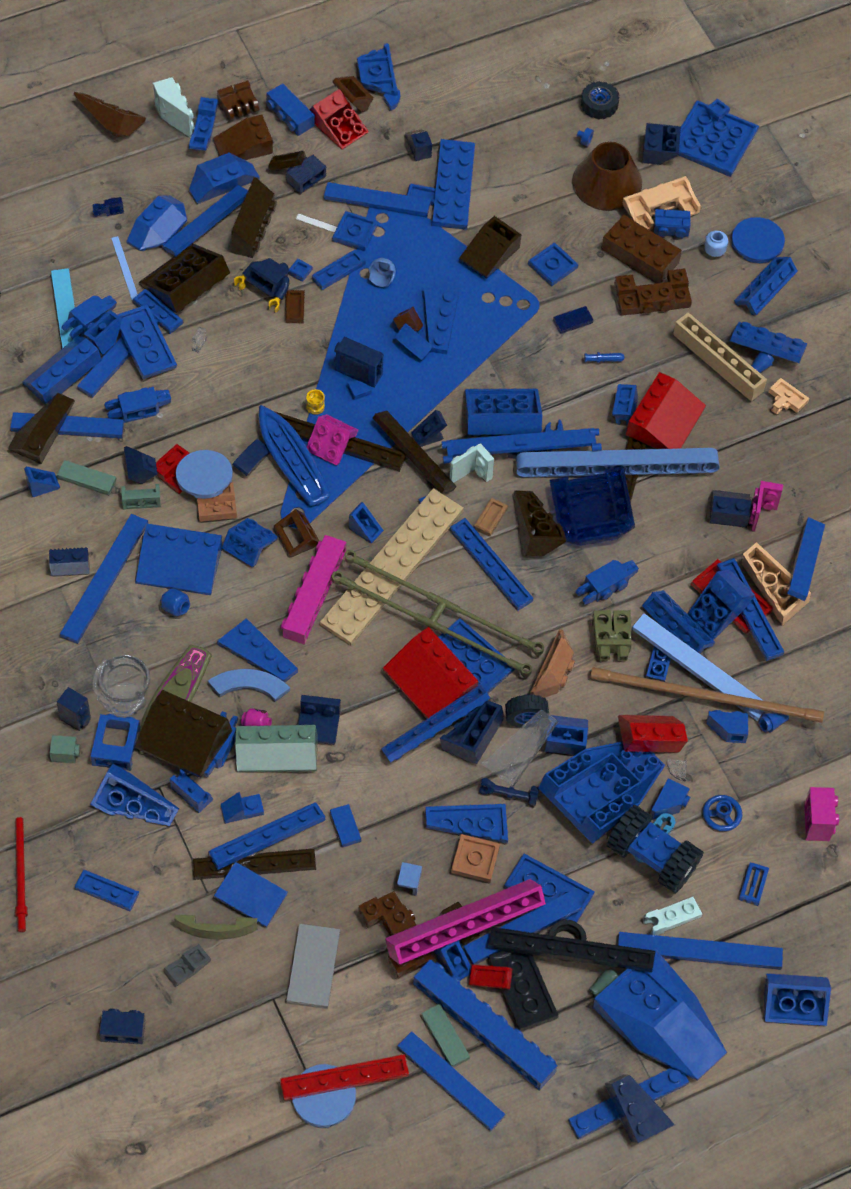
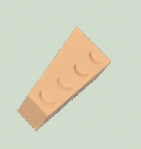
M757 542L743 553L742 565L766 602L773 607V613L783 626L809 603L811 592H808L805 601L787 594L792 575Z

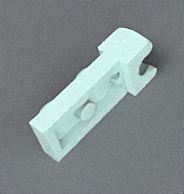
M694 897L645 914L643 923H653L655 926H653L650 935H660L667 930L700 918L702 912Z

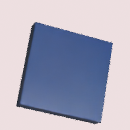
M345 211L332 237V241L366 251L378 226V221Z
M555 242L528 260V265L551 286L578 268V263Z

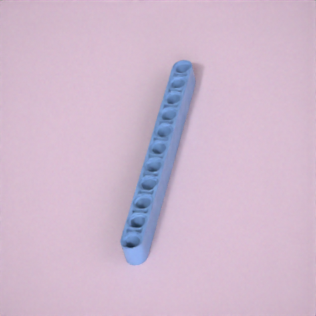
M714 448L523 452L516 456L517 474L521 477L713 473L720 468L718 451Z

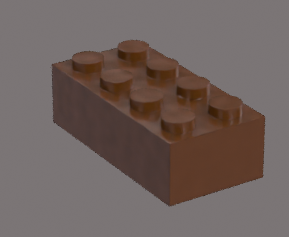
M623 215L603 236L602 242L603 251L656 284L662 283L667 277L668 270H673L679 264L682 252L680 248L626 215Z

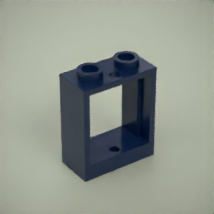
M344 336L334 349V352H336L334 359L336 371L375 388L383 375L384 353Z

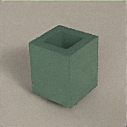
M52 735L50 746L51 762L75 763L76 756H80V744H77L76 737Z

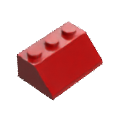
M618 716L624 750L627 752H680L688 742L684 723L674 716Z

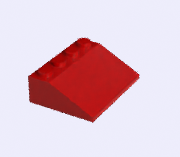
M659 372L630 418L626 435L656 449H681L706 405L678 380Z
M429 627L414 636L383 667L384 672L427 719L478 686V680Z

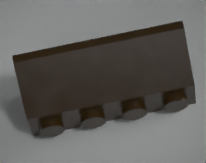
M256 177L252 180L231 231L232 253L253 258L255 252L259 251L260 239L264 238L266 224H270L271 212L275 211L277 205L274 193Z

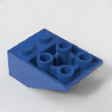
M730 569L718 571L687 614L714 640L748 606L755 594Z

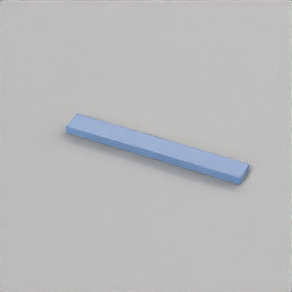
M643 614L632 627L633 631L715 691L762 700L646 614ZM737 706L756 721L765 712L763 710Z

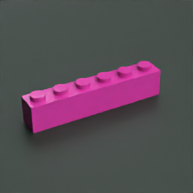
M325 535L323 540L318 542L317 554L312 556L309 563L310 569L308 572L305 571L302 578V587L297 588L296 600L294 603L291 602L288 609L289 615L287 619H283L281 624L284 638L304 645L332 585V574L338 571L346 552L345 541Z

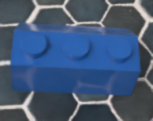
M766 973L764 1021L827 1026L831 985L828 977Z

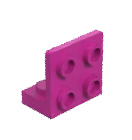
M327 414L319 416L307 444V449L310 453L330 463L339 465L349 439L356 437L358 429Z
M761 481L759 488H755L751 504L752 513L749 518V524H752L751 531L756 530L761 508L777 510L783 484Z

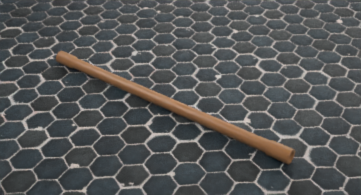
M595 667L592 668L591 679L617 682L784 714L820 723L823 722L825 712L621 674Z

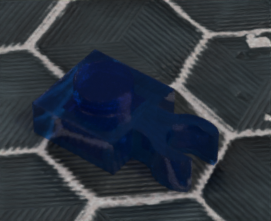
M121 197L104 200V204L96 203L92 205L94 216H100L105 213L106 216L124 213Z

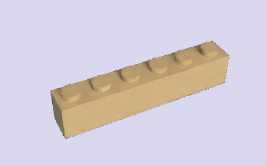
M689 312L675 322L673 335L751 402L764 392L767 379Z

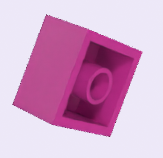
M810 787L804 802L806 840L830 841L832 834H835L836 826L839 825V814H836L835 807H838V796L835 795L834 788Z

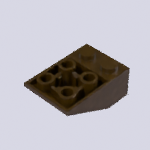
M493 216L482 226L459 257V260L483 277L488 278L520 248L522 234L496 216Z

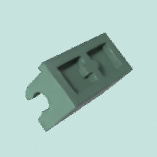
M155 484L156 488L139 490H126L125 486H121L123 510L161 507L159 484Z

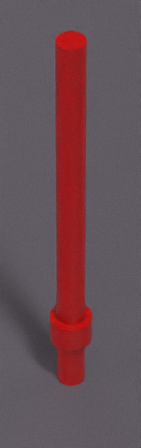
M18 817L15 819L17 906L15 907V916L18 922V932H25L28 907L25 906L24 818Z

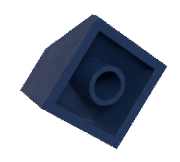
M712 490L710 523L747 528L751 511L750 494Z

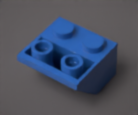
M549 715L545 751L576 755L586 749L588 720Z

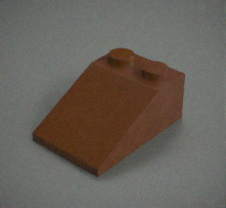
M262 114L245 118L213 137L219 156L231 153L241 159L249 160L273 154V140Z

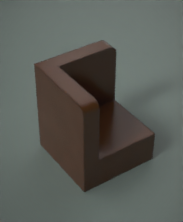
M414 307L398 313L393 318L399 331L405 323L416 332L423 326Z

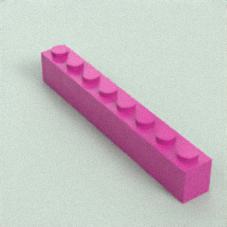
M529 879L387 937L385 941L389 956L398 964H402L545 905L542 887L540 884Z

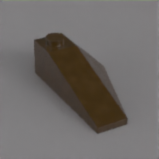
M57 393L16 432L8 450L42 464L75 400Z
M514 490L520 538L525 556H545L564 544L567 539L563 527L559 523L556 524L553 520V515L544 510V504L534 492Z

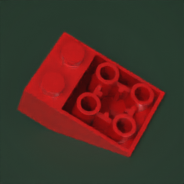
M340 89L309 109L315 115V125L341 150L369 132Z

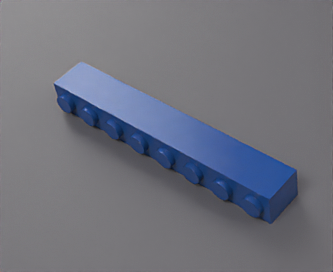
M430 959L414 976L413 985L437 1005L440 1004L444 1011L540 1091L556 1073V1061L549 1055L545 1056L534 1042H529L524 1038L520 1030L517 1028L513 1029L508 1025V1021L503 1016L496 1015L492 1011L489 1004L478 1000L476 994L471 989H465L460 985V981L455 976L447 974L441 964L438 962L434 963Z

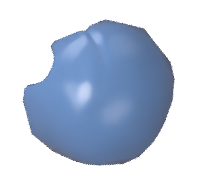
M375 259L369 267V279L375 286H388L396 274L395 266L389 259Z

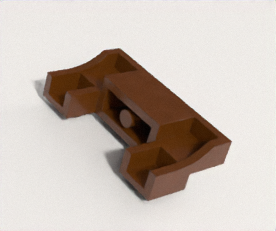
M686 269L668 270V282L640 286L635 285L633 274L615 276L614 284L621 316L691 308L692 299L688 288L689 281Z
M395 891L379 899L374 897L358 906V911L365 917L368 927L382 920V924L390 936L417 926L411 909L407 910L405 905H402ZM431 952L402 964H398L388 956V962L395 968L397 978L422 968L430 959L434 962Z

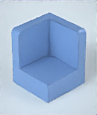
M402 862L397 885L413 889V895L417 896L422 866Z

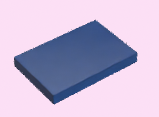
M235 862L215 893L214 898L249 918H257V923L267 928L288 892Z

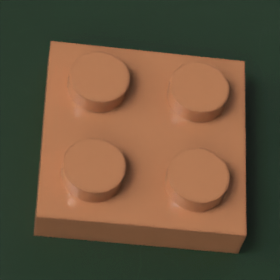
M461 834L451 873L491 883L500 843Z

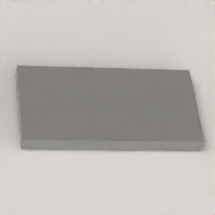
M299 924L287 1003L328 1009L340 929Z

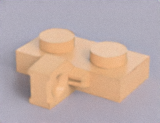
M782 378L771 386L768 392L775 397V403L771 411L776 415L783 408L786 410L791 408L798 413L809 401V397Z

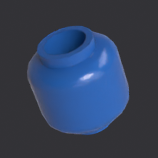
M169 589L161 597L162 609L173 616H181L190 608L189 597L178 589Z

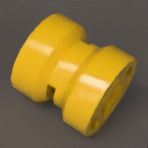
M317 389L309 391L306 395L307 411L313 415L321 414L325 409L324 393Z

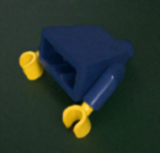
M270 258L263 261H253L243 271L242 276L234 278L235 286L239 284V290H243L246 287V280L269 296H275V299L269 301V309L272 305H277L275 312H278L280 309L279 301L283 300L289 289V268L286 263L282 262L279 264Z

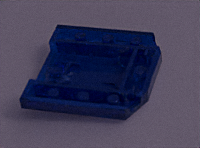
M623 466L606 469L605 473L571 480H568V477L549 480L557 524L559 523L563 527L567 543L583 546L616 540L635 528Z

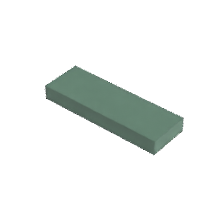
M64 460L57 474L58 479L110 495L117 481L115 476Z
M440 1004L421 1013L435 1041L452 1067L470 1059V1055Z

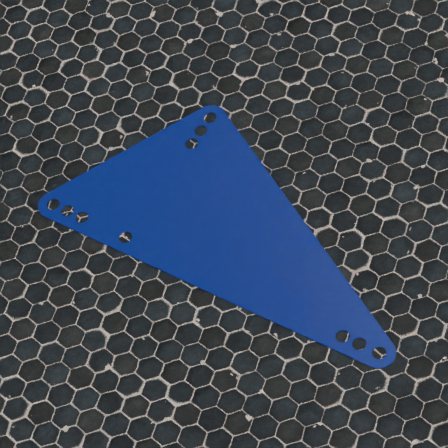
M369 207L367 218L376 220V216L381 213L389 217L386 223L378 222L377 226L383 228L385 234L381 237L373 235L366 251L357 249V252L366 260V264L349 275L316 388L324 393L325 409L318 415L309 413L307 422L316 424L319 416L327 414L358 429L356 438L392 448L395 443L373 420L374 414L388 411L409 432L538 312L539 300L498 268L488 278H485L460 261L459 257L467 246L443 228L432 226V220L429 218ZM385 258L392 261L396 274L388 286L379 287L375 286L369 278H362L360 271L369 269L370 264L375 259ZM424 287L459 292L447 354L428 352L423 360H421L394 338L399 329L393 318L398 313L414 307L423 323V326L417 333L428 341ZM491 293L495 296V300L491 303H486L482 300V295ZM508 296L512 299V304L510 306H502L499 302L500 298ZM526 300L530 303V307L526 310H521L517 307V302ZM344 336L384 353L383 375L375 388L369 386L372 394L355 400L348 388V382L358 380L336 371V363L334 362L336 352H334L335 346L338 342L342 341ZM310 453L331 495L324 502L310 506L305 500H299L296 497L297 490L289 481L281 508V518L283 519L290 514L294 508H301L304 510L309 523H311L374 463L343 454L340 464L335 465ZM295 523L289 525V527L298 528Z

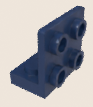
M301 695V711L298 725H316L318 743L335 745L341 711V699Z

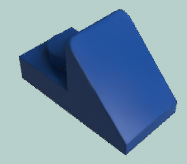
M238 792L221 804L225 824L264 815L260 794L241 798L240 792Z

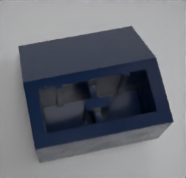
M646 123L642 163L660 165L679 156L681 126Z

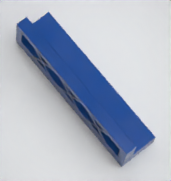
M775 257L734 300L735 304L746 305L751 315H757L798 272L791 257Z
M664 590L652 592L642 605L662 627L699 654L705 648L712 647L715 644V641Z

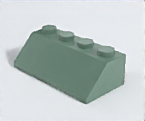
M316 725L236 726L237 772L317 771L318 734Z

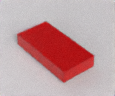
M472 964L469 985L510 989L513 969L510 967Z

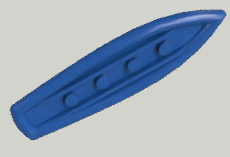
M260 405L259 425L267 449L279 468L310 506L327 500L331 494L301 437L279 414Z

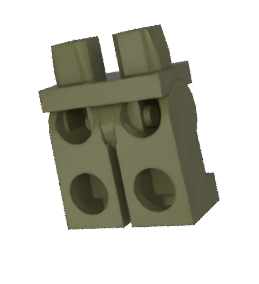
M594 610L592 626L594 630L595 653H598L599 660L608 661L610 660V653H617V660L627 661L632 645L631 610H613L612 619L611 610Z

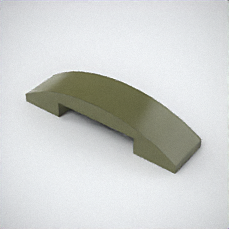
M195 915L174 916L177 928L193 936L206 939L224 940L248 935L258 928L257 918L237 917L236 925L196 923Z

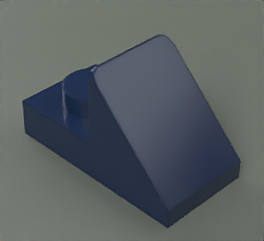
M435 410L411 434L419 446L423 447L443 440L444 437L441 431L447 424L441 412Z

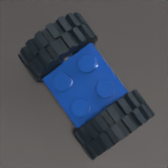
M633 805L615 826L606 845L623 858L631 853L660 873L658 882L676 894L691 877L700 863L704 852L687 840L680 843L651 823L652 816L637 805Z

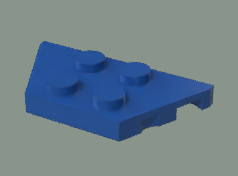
M389 43L384 44L383 48L378 51L374 49L368 54L357 57L360 82L364 88L397 96L398 91Z

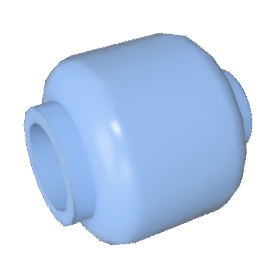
M716 230L708 233L704 243L706 253L713 257L725 254L728 246L727 235Z

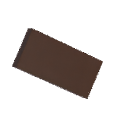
M305 290L287 291L286 323L304 324Z

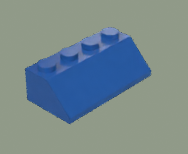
M77 336L22 381V383L46 405L57 393L62 394L102 360L99 350L87 338Z

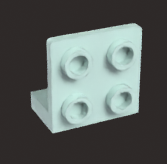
M481 443L475 447L472 446L466 453L456 456L451 461L450 480L454 483L475 470L480 478L482 477L488 482L493 478L494 458Z

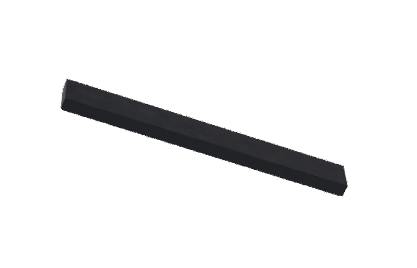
M496 927L491 929L488 944L489 949L645 972H653L656 952L654 950Z

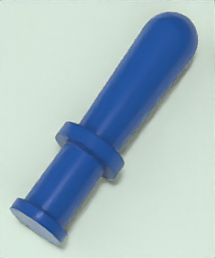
M584 353V362H621L625 358L622 353Z

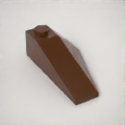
M74 92L73 94L106 129L112 131L114 136H130L146 121L144 116L130 110L120 109L117 105L106 103L104 100L79 92Z

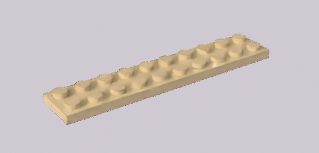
M433 488L370 564L406 581L464 512V507ZM365 568L354 581L357 585L387 600H390L402 586L369 568ZM349 587L320 621V626L347 644L352 645L386 604Z

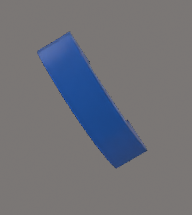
M201 97L194 133L191 135L189 149L207 150L213 133L218 99Z

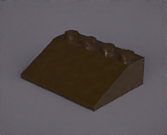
M192 243L177 256H174L142 279L139 284L170 310L177 313L182 311L189 303L197 300L204 292L209 291L216 283L224 280L230 274L223 255Z
M161 690L150 707L135 748L201 778L233 730L228 718L165 690Z

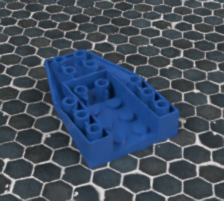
M622 741L584 749L545 773L538 789L593 844L618 824L631 806L637 805L639 807L665 767V764L653 752L625 751Z
M652 946L649 950L656 951L653 972L626 969L594 998L593 1009L637 1051L698 1081L727 1054V1051L696 995L655 947Z

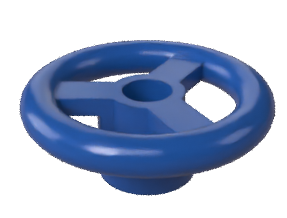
M716 795L708 799L704 804V820L711 828L717 831L733 830L742 820V808L730 796ZM719 801L715 810H709L714 802ZM732 805L737 813L734 821L730 818ZM710 817H719L727 825H718Z

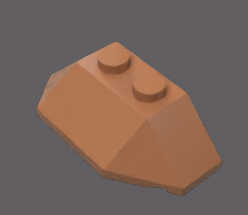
M562 629L558 630L530 695L534 694L545 698L557 694L560 688L565 687L567 683V672L573 670L575 661L573 660L574 652Z

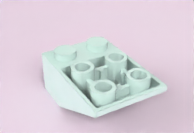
M173 77L153 83L155 107L161 119L191 138L192 130H194V124L191 120L194 118L191 108L187 107V100L185 96L181 95L179 84L175 83Z

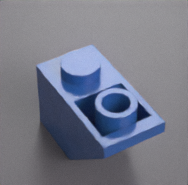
M721 710L708 712L706 724L725 742L746 743L748 737V713L740 711L723 712Z

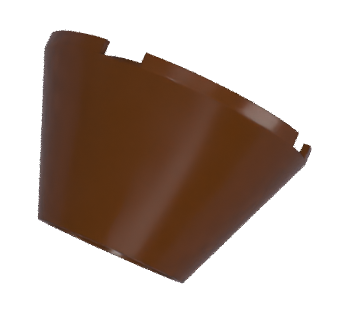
M604 142L596 146L577 166L573 175V186L576 190V195L588 206L598 210L613 211V209L620 207L624 209L622 205L623 198L641 192L642 177L625 146L617 142Z

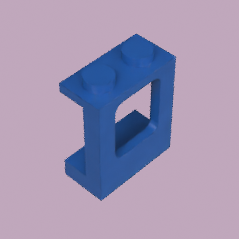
M100 714L90 756L92 765L110 768L114 764L124 770L131 771L136 738L140 731V721L133 717L122 718L113 714ZM106 728L129 731L126 745L104 744L103 738Z

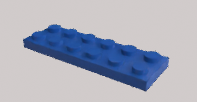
M441 139L432 226L467 230L475 143Z

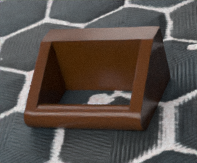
M354 76L335 78L332 81L356 108L362 112L368 110L374 97Z
M297 509L274 525L290 557L315 548L319 542L305 513ZM293 523L296 524L304 539L295 548H293L283 529Z

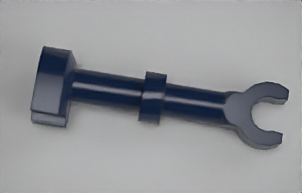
M482 778V786L479 793L484 795L489 793L503 794L511 799L516 797L528 800L529 805L536 806L539 793L538 786H532L529 793L516 790L512 786L509 788L499 786L488 778Z

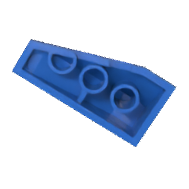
M114 764L107 771L90 804L110 815L118 814L131 819L139 818L146 820V822L166 826L171 825L179 810L177 806L137 777Z

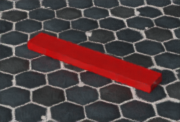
M405 1054L280 1078L283 1098L286 1101L409 1077Z

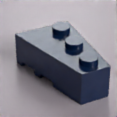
M487 700L482 706H478L470 711L462 722L456 723L447 735L440 737L442 751L478 764L504 719L502 706Z
M623 1074L605 1083L632 1143H640L675 1125L631 1075Z

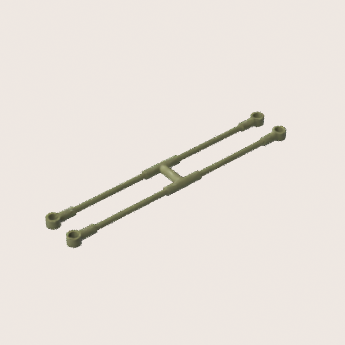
M353 550L345 552V561L347 563H355L361 567L369 568L437 603L438 605L430 619L357 585L356 582L344 577L340 571H335L332 574V582L334 584H343L351 589H356L413 617L414 620L440 633L448 634L520 671L523 677L531 675L532 667L530 664H521L511 658L508 659L439 624L437 620L444 608L456 613L459 612L518 641L519 644L531 649L533 654L537 656L541 655L544 651L543 643H534L524 637L521 638L461 609L460 606L434 593L420 589L369 564L368 561L356 556ZM527 668L529 671L524 672L523 669Z

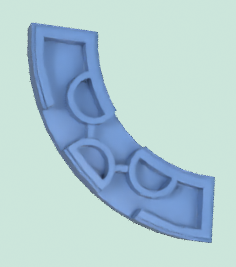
M254 669L231 670L208 680V685L219 697L235 690L251 688L264 693L276 702L290 691V687L281 679L267 672Z

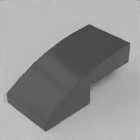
M198 944L184 952L180 959L166 966L163 972L174 986L177 987L205 967L211 961V958Z

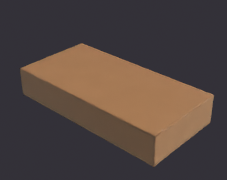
M491 498L475 523L474 529L491 537L507 511L508 505Z

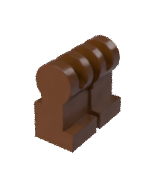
M248 80L235 84L234 90L232 86L217 90L218 103L229 121L234 119V113L238 118L242 117L241 105L246 115L250 114V108L253 112L259 111L258 101L251 90Z

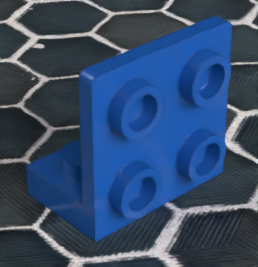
M247 518L228 530L222 549L254 567L258 562L262 549L276 541L278 536L272 533L271 530L257 524L255 520Z

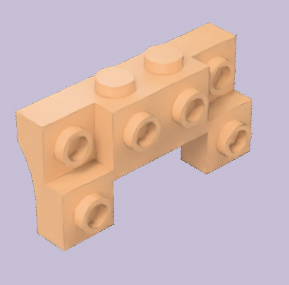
M686 176L625 197L622 204L630 218L648 230L654 228V221L651 217L654 216L655 209L673 210L678 208L681 211H690V216L700 213L701 205L694 195Z

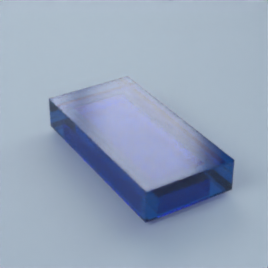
M586 306L553 317V321L560 334L592 324L594 320Z

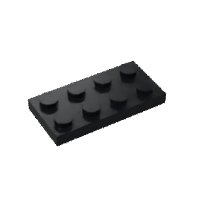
M501 951L489 955L491 966L510 967L513 969L510 989H502V992L518 1030L524 1031L558 1019L559 1015L533 955Z

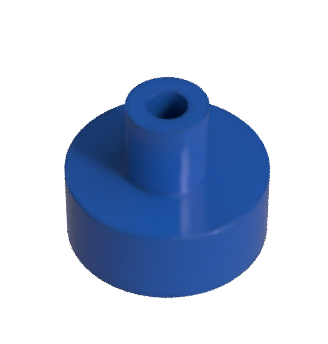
M586 128L584 132L579 130L577 137L582 138L581 144L589 146L594 130Z

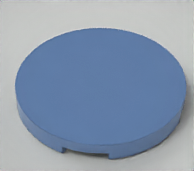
M199 450L186 455L179 462L176 469V479L180 489L194 495L195 498L201 499L212 498L222 494L233 478L232 466L229 460L224 455L211 450Z
M328 1064L315 1065L306 1069L301 1074L336 1068V1066ZM355 1087L296 1098L292 1099L296 1112L304 1122L314 1127L329 1128L349 1117L355 1106L356 1090Z

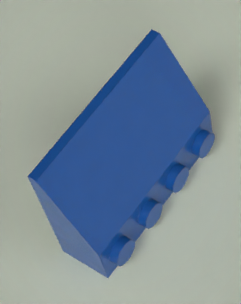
M465 389L468 435L498 436L500 434L516 435L542 432V409L538 389Z
M147 523L140 552L136 584L167 589L174 588L180 591L211 596L222 551V535Z

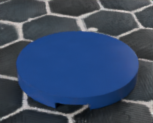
M752 217L736 225L731 242L733 249L743 256L745 260L753 263H767L782 253L785 236L781 228L773 221L761 217Z

